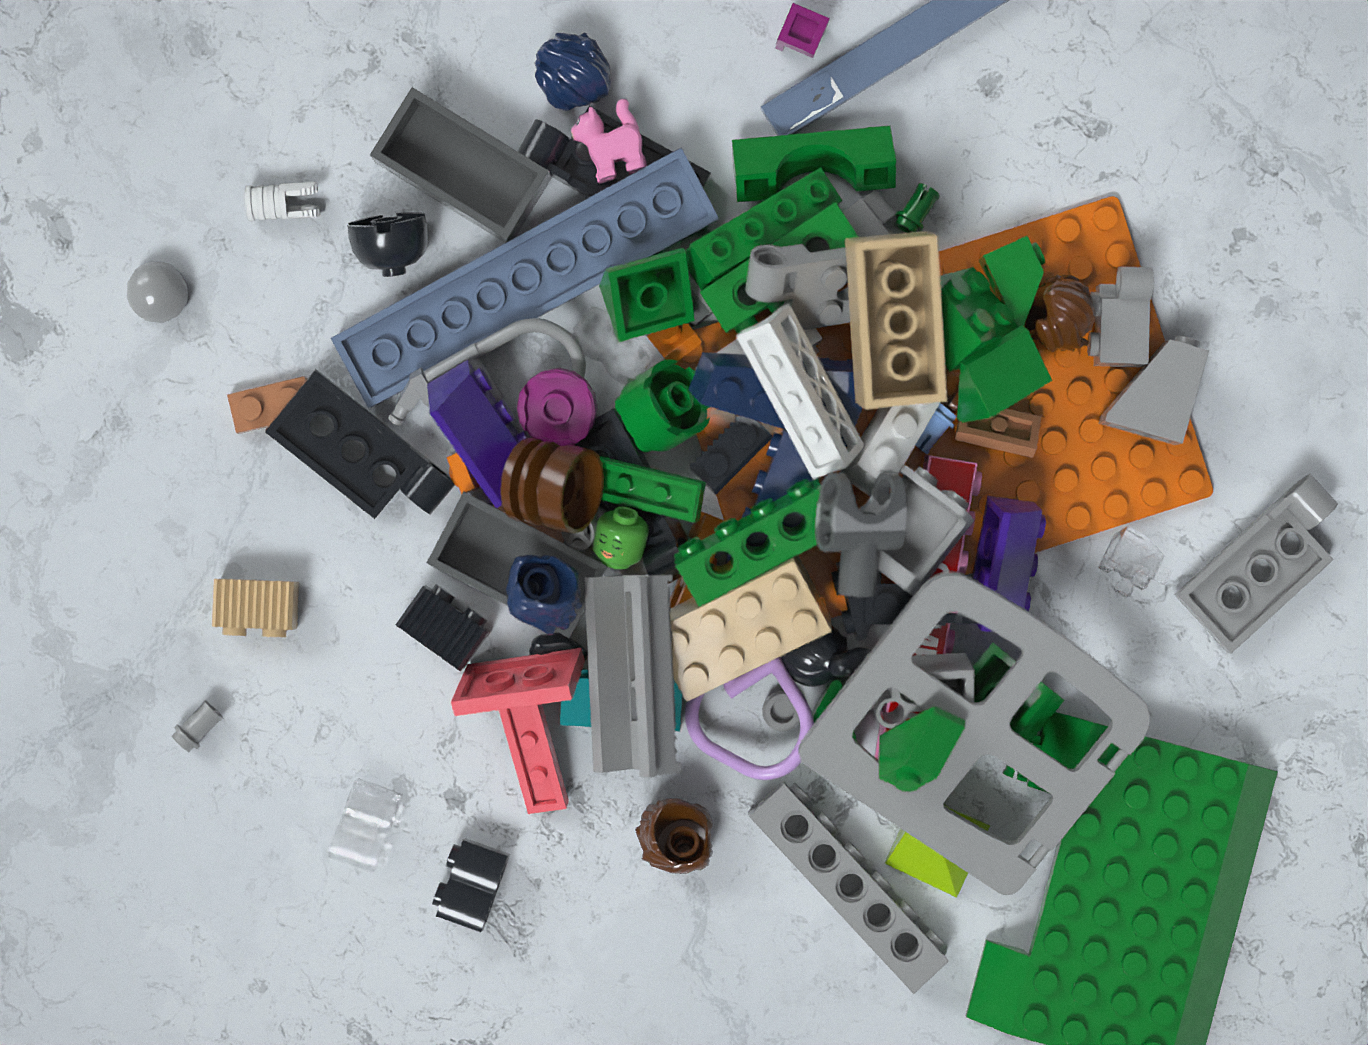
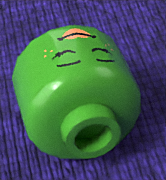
M617 507L615 510L603 513L597 521L593 541L594 553L607 567L619 570L629 568L631 565L640 562L644 555L649 534L648 524L642 517L638 516L637 511L629 507Z

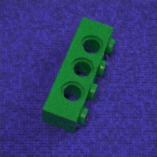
M820 167L691 243L686 250L688 271L702 291L750 259V253L755 247L773 244L836 202L839 206L843 200Z
M835 202L771 245L787 247L803 244L806 247L811 240L822 239L828 244L829 250L845 248V239L858 238V235ZM750 259L700 291L703 299L727 334L735 330L738 335L742 330L758 323L754 316L768 308L771 313H774L784 306V301H758L751 306L743 305L739 301L738 292L746 284Z
M818 478L811 482L808 479L799 481L787 489V495L774 502L772 499L761 501L751 508V514L738 521L736 518L728 519L714 529V534L702 540L699 537L690 539L678 548L679 552L674 554L675 565L699 607L817 545L815 536L816 510L821 489ZM791 512L802 514L803 520L798 526L790 528L782 524L787 514ZM753 532H763L767 535L766 541L760 546L753 547L746 543L747 537ZM718 551H725L731 555L729 562L721 566L714 565L709 560Z

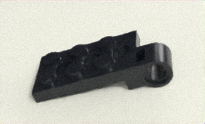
M595 109L603 121L604 133H609L622 126L621 122ZM538 119L534 120L517 151L547 169L550 176L588 198L621 181L614 179L599 184L596 178L597 169L592 160H581L576 154V149L581 142L575 141L573 137L570 139L558 129ZM641 134L642 153L645 156L647 166L673 152ZM689 161L704 188L711 176V172Z
M317 369L312 372L265 429L266 434L374 519L399 489L414 504L431 515L455 486L451 477ZM317 415H327L332 419L334 427L330 434L318 436L312 432L310 422ZM349 440L360 441L365 447L363 457L357 461L347 460L341 452L343 444ZM389 465L395 470L396 478L390 485L381 486L373 480V472L378 466Z
M616 408L597 417L595 425L589 434L573 445L591 449L594 452L601 450L607 453L610 459L651 468L645 455L638 449L634 438L626 429L621 415L618 414ZM604 500L600 502V506L606 512L621 507L616 503ZM632 508L637 511L638 516L646 521L649 528L643 555V564L648 575H672L673 581L681 578L682 576L675 565L674 554L678 553V548L689 539L679 520Z

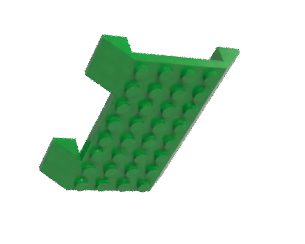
M1055 712L1041 729L1040 735L1042 737L1040 743L1043 745L1041 750L1067 768L1075 769L1109 726ZM1145 736L1132 754L1128 755L1115 770L1114 776L1057 844L1029 953L1021 948L985 939L965 1015L967 1018L1008 1035L1045 1045H1206L1278 771ZM1111 742L1098 760L1107 765L1120 748ZM1028 779L1026 786L1047 792Z

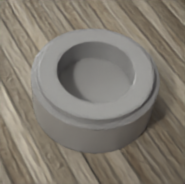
M784 691L774 692L764 701L762 715L767 725L772 729L788 731L800 722L794 706Z

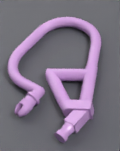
M781 657L723 684L729 697L734 698L771 673L778 680L799 716L800 735L789 756L775 765L760 766L753 764L712 742L705 735L699 722V707L705 693L686 702V727L696 746L710 757L753 779L772 780L783 777L793 771L802 762L798 752L799 744L814 725L810 706L786 669Z

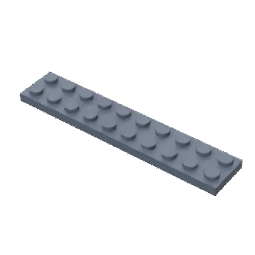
M680 148L333 336L331 340L369 409L402 392L409 381V374L422 367L425 371L516 321L539 318L600 285L605 269L651 257L720 219L683 149Z

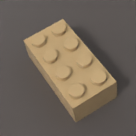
M925 231L846 238L855 402L864 409L947 401L937 235Z
M799 555L701 607L697 605L694 598H691L671 608L674 680L686 702L831 632V615Z

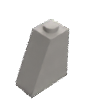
M1176 336L1175 340L1170 339L1162 343L1150 357L1148 365L1143 366L1103 412L1100 416L1099 424L1171 445L1182 444L1209 350L1199 348L1200 342L1198 340L1185 336Z

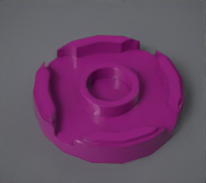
M553 368L541 371L524 385L519 394L517 412L521 426L531 437L541 439L544 442L552 441L560 446H573L585 438L595 425L598 405L596 394L585 378L572 370Z

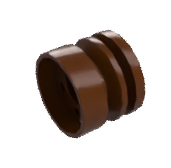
M532 437L522 439L513 448L504 467L500 491L502 507L506 515L514 521L529 522L536 526L544 524L551 529L573 534L583 532L591 524L601 502L604 486L603 464L599 455L591 449L572 445L560 446L552 441L544 442L541 439Z

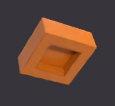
M688 323L654 332L647 336L665 360L673 359L679 361L702 343Z
M457 453L446 457L450 465L449 474L451 480L459 487L461 494L481 489V486Z

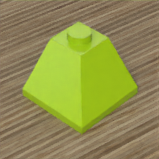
M943 805L986 831L989 830V824L951 806ZM901 828L884 862L886 865L956 898L968 875V872Z

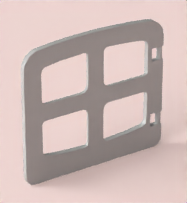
M944 572L931 577L922 585L801 740L798 752L801 761L807 767L1002 895H1012L1024 886L1037 870L1036 867L1050 850L1052 851L1114 776L1115 770L1124 759L1131 755L1141 743L1149 730L1150 714L1147 705L1138 694L1100 662L1057 630L972 578L959 572ZM948 612H958L984 625L1022 649L1019 659L983 702L973 703L912 662V656ZM1050 672H1055L1091 699L1111 719L1109 727L1075 769L1067 768L1010 728L1012 716L1045 675ZM888 688L898 690L926 710L937 706L966 720V727L938 778L921 786L916 791H900L894 785L878 779L879 760L852 737L856 726ZM1112 742L1120 749L1109 763L1105 765L1098 758ZM993 755L1052 795L1028 827L1015 840L1007 841L943 806L947 797L981 756ZM1035 839L1042 845L1028 861L1020 854L1030 841Z

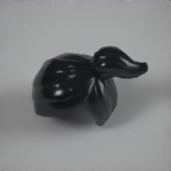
M832 625L831 632L780 657L795 682L803 686L817 687L829 682L833 676L843 678L853 675L871 650L863 647H855L848 650L847 637L841 635L839 630Z

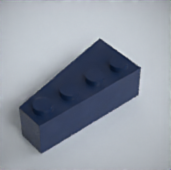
M702 352L689 387V391L700 404L786 429L746 354ZM818 358L855 427L863 407L855 402L853 359L836 361L829 358ZM802 361V366L807 374V368ZM821 396L822 404L826 410V404ZM840 432L841 440L845 447H847L848 445Z
M782 429L781 434L774 432L766 453L767 456L772 457L767 472L759 471L752 489L753 493L758 494L754 506L766 499H772L774 502L787 495V489L799 481L808 479L811 482L815 480L810 475L786 429ZM745 508L742 518L751 514V508ZM791 512L784 517L782 524L790 528L796 527L802 522L803 515L798 512ZM753 532L747 537L746 543L753 547L760 546L766 541L767 535L763 532ZM729 553L727 555L725 564L728 563L731 558V555Z

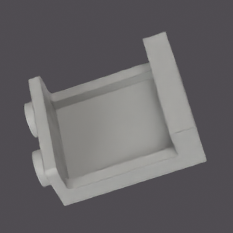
M904 465L900 472L903 475L902 480L905 486L907 504L905 541L899 550H878L877 569L914 597L975 520L966 511L970 504L952 490L945 495L935 488L938 480L923 468L918 467L914 472Z

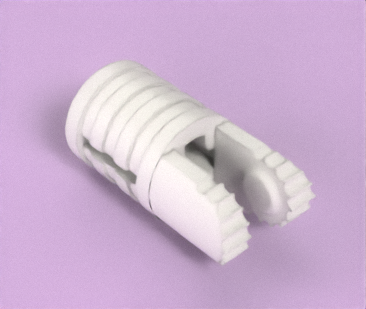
M302 182L281 183L280 185L273 184L269 186L258 185L257 187L252 185L245 186V207L248 221H255L256 219L273 220L278 218L321 217L320 207L317 205L290 206L289 196H307L317 193L318 183Z

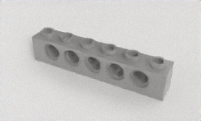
M782 781L748 812L749 817L906 987L915 994L949 962L942 953L947 946L931 929L925 934L915 924L920 917L905 900L898 905L889 896L888 892L893 888L877 870L870 875L863 868L861 863L865 860V857L850 841L843 846L833 834L838 828L823 812L817 817L806 806L811 799L796 783L788 787ZM792 815H801L807 819V828L800 835H791L785 830V823ZM821 844L830 845L834 849L833 859L824 865L818 864L812 859L814 849ZM847 874H856L861 878V886L855 893L847 894L840 890V881ZM876 903H882L888 907V916L880 923H874L867 919L868 909ZM911 933L915 936V945L910 951L900 952L895 949V940L900 934Z

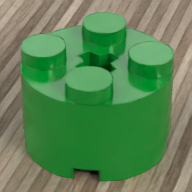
M662 360L641 373L623 387L621 394L615 400L616 411L621 415L626 429L634 438L638 449L642 452L669 451L704 430L709 424L710 418L707 419V409L709 406L700 404L689 391L695 371L690 367L683 369L675 363L678 362L676 360Z

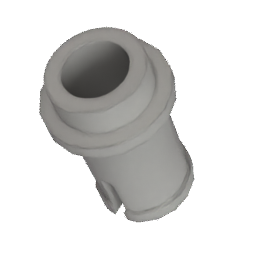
M204 700L202 705L182 726L177 724L174 727L176 732L172 735V738L187 752H190L193 748L198 749L200 747L199 741L223 719V716L210 703Z

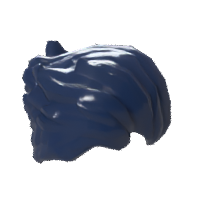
M556 33L554 39L544 42L537 51V60L534 62L536 66L535 78L539 87L546 95L547 101L554 108L569 111L576 107L587 106L591 103L595 104L601 98L609 95L611 88L610 65L596 40L589 38L587 33H582L579 36L576 34Z
M519 555L514 559L513 565L510 568L506 587L507 604L510 614L522 623L531 625L547 635H553L556 627L562 630L568 629L570 622H573L578 615L577 610L582 607L578 571L556 556Z

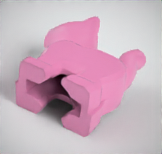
M620 99L616 105L617 116L622 122L621 127L609 133H604L602 119L593 107H589V111L580 115L575 126L571 128L573 139L588 147L589 155L597 169L596 178L599 184L616 179V162H626V171L629 172V175L647 166L645 156L642 153V136L635 117L629 111V102L626 99Z

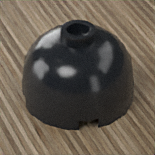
M402 212L396 213L397 216L382 218L383 215H377L349 222L347 227L352 252L359 262L367 268L382 270L383 277L406 274L405 266L416 263L424 255L428 244V226L425 213Z

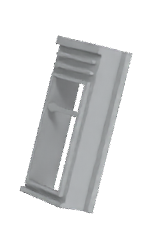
M620 575L584 578L593 772L605 773L637 769L640 770V777L647 778L682 773L681 762H676L677 749L675 748L676 718L670 592L668 587V581H673L672 575Z

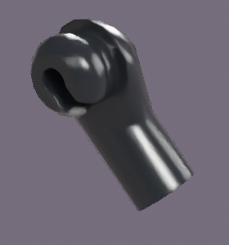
M559 632L553 635H538L532 640V646L529 649V655H543L555 651L582 648L585 662L588 659V651L571 637L568 638Z

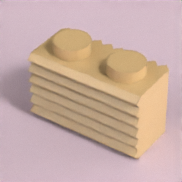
M214 579L212 627H223L222 635L247 636V628L262 629L263 637H286L287 630H295L298 626L299 582Z

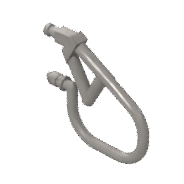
M539 318L516 321L425 371L421 367L410 373L409 381L398 398L394 412L390 413L388 419L393 424L402 426L405 421L404 418L410 411L412 412L419 398L429 407L427 384L467 359L475 371L482 368L493 386L490 392L497 402L503 400L502 394L479 358L521 334L538 332L558 340L565 346L571 357L572 371H575L584 378L586 361L583 349L568 330L554 322ZM450 444V453L453 454L454 448Z

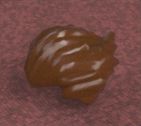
M1056 274L1045 280V284L1038 287L1024 324L1025 328L1028 329L1032 339L1041 342L1052 353L1058 349L1061 351H1074L1075 348L1079 349L1087 346L1089 341L1083 338V336L1092 330L1096 319V311L1090 300L1091 296L1088 286L1080 283L1078 278L1070 274Z
M678 798L658 800L656 804H649L646 807V810L641 815V825L635 829L643 850L642 860L649 862L651 867L672 874H687L695 870H703L706 866H709V858L713 854L711 834L713 823L706 808L697 803L692 804Z

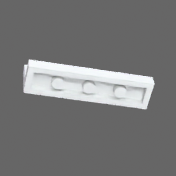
M790 304L785 305L774 312L766 321L742 330L736 337L810 475L815 479L846 468L865 446ZM781 322L788 332V338L780 325ZM802 361L807 368V374L802 366ZM821 396L826 404V410L822 404ZM840 432H841V434H842V436H843V438H844L846 444L848 445L847 448L845 447V445L843 444V442H842V440H841Z

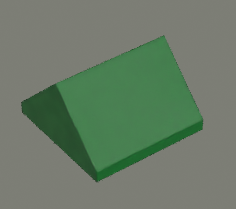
M684 248L605 269L599 287L618 342L695 321L686 251Z
M1023 325L960 362L957 419L962 423L992 418L1052 381L1028 329Z

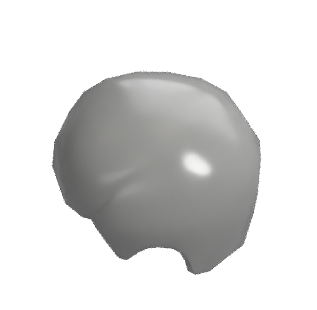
M148 262L135 269L127 282V300L129 305L145 321L165 323L177 317L187 304L188 287L186 281L171 264Z

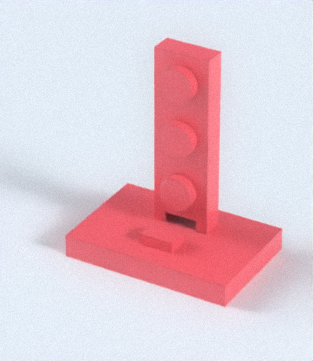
M582 648L555 651L543 655L535 654L467 664L451 700L454 716L499 710L528 814L563 810L567 808L569 802L542 704L572 700L585 663Z

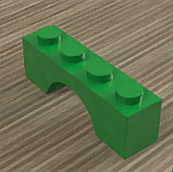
M891 125L732 140L733 172L737 202L766 200L780 192L781 188L793 177L813 172L820 167L824 172L833 173L845 179L856 192L896 188V155Z

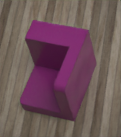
M792 3L778 36L775 49L783 52L784 47H788L813 58L830 18Z

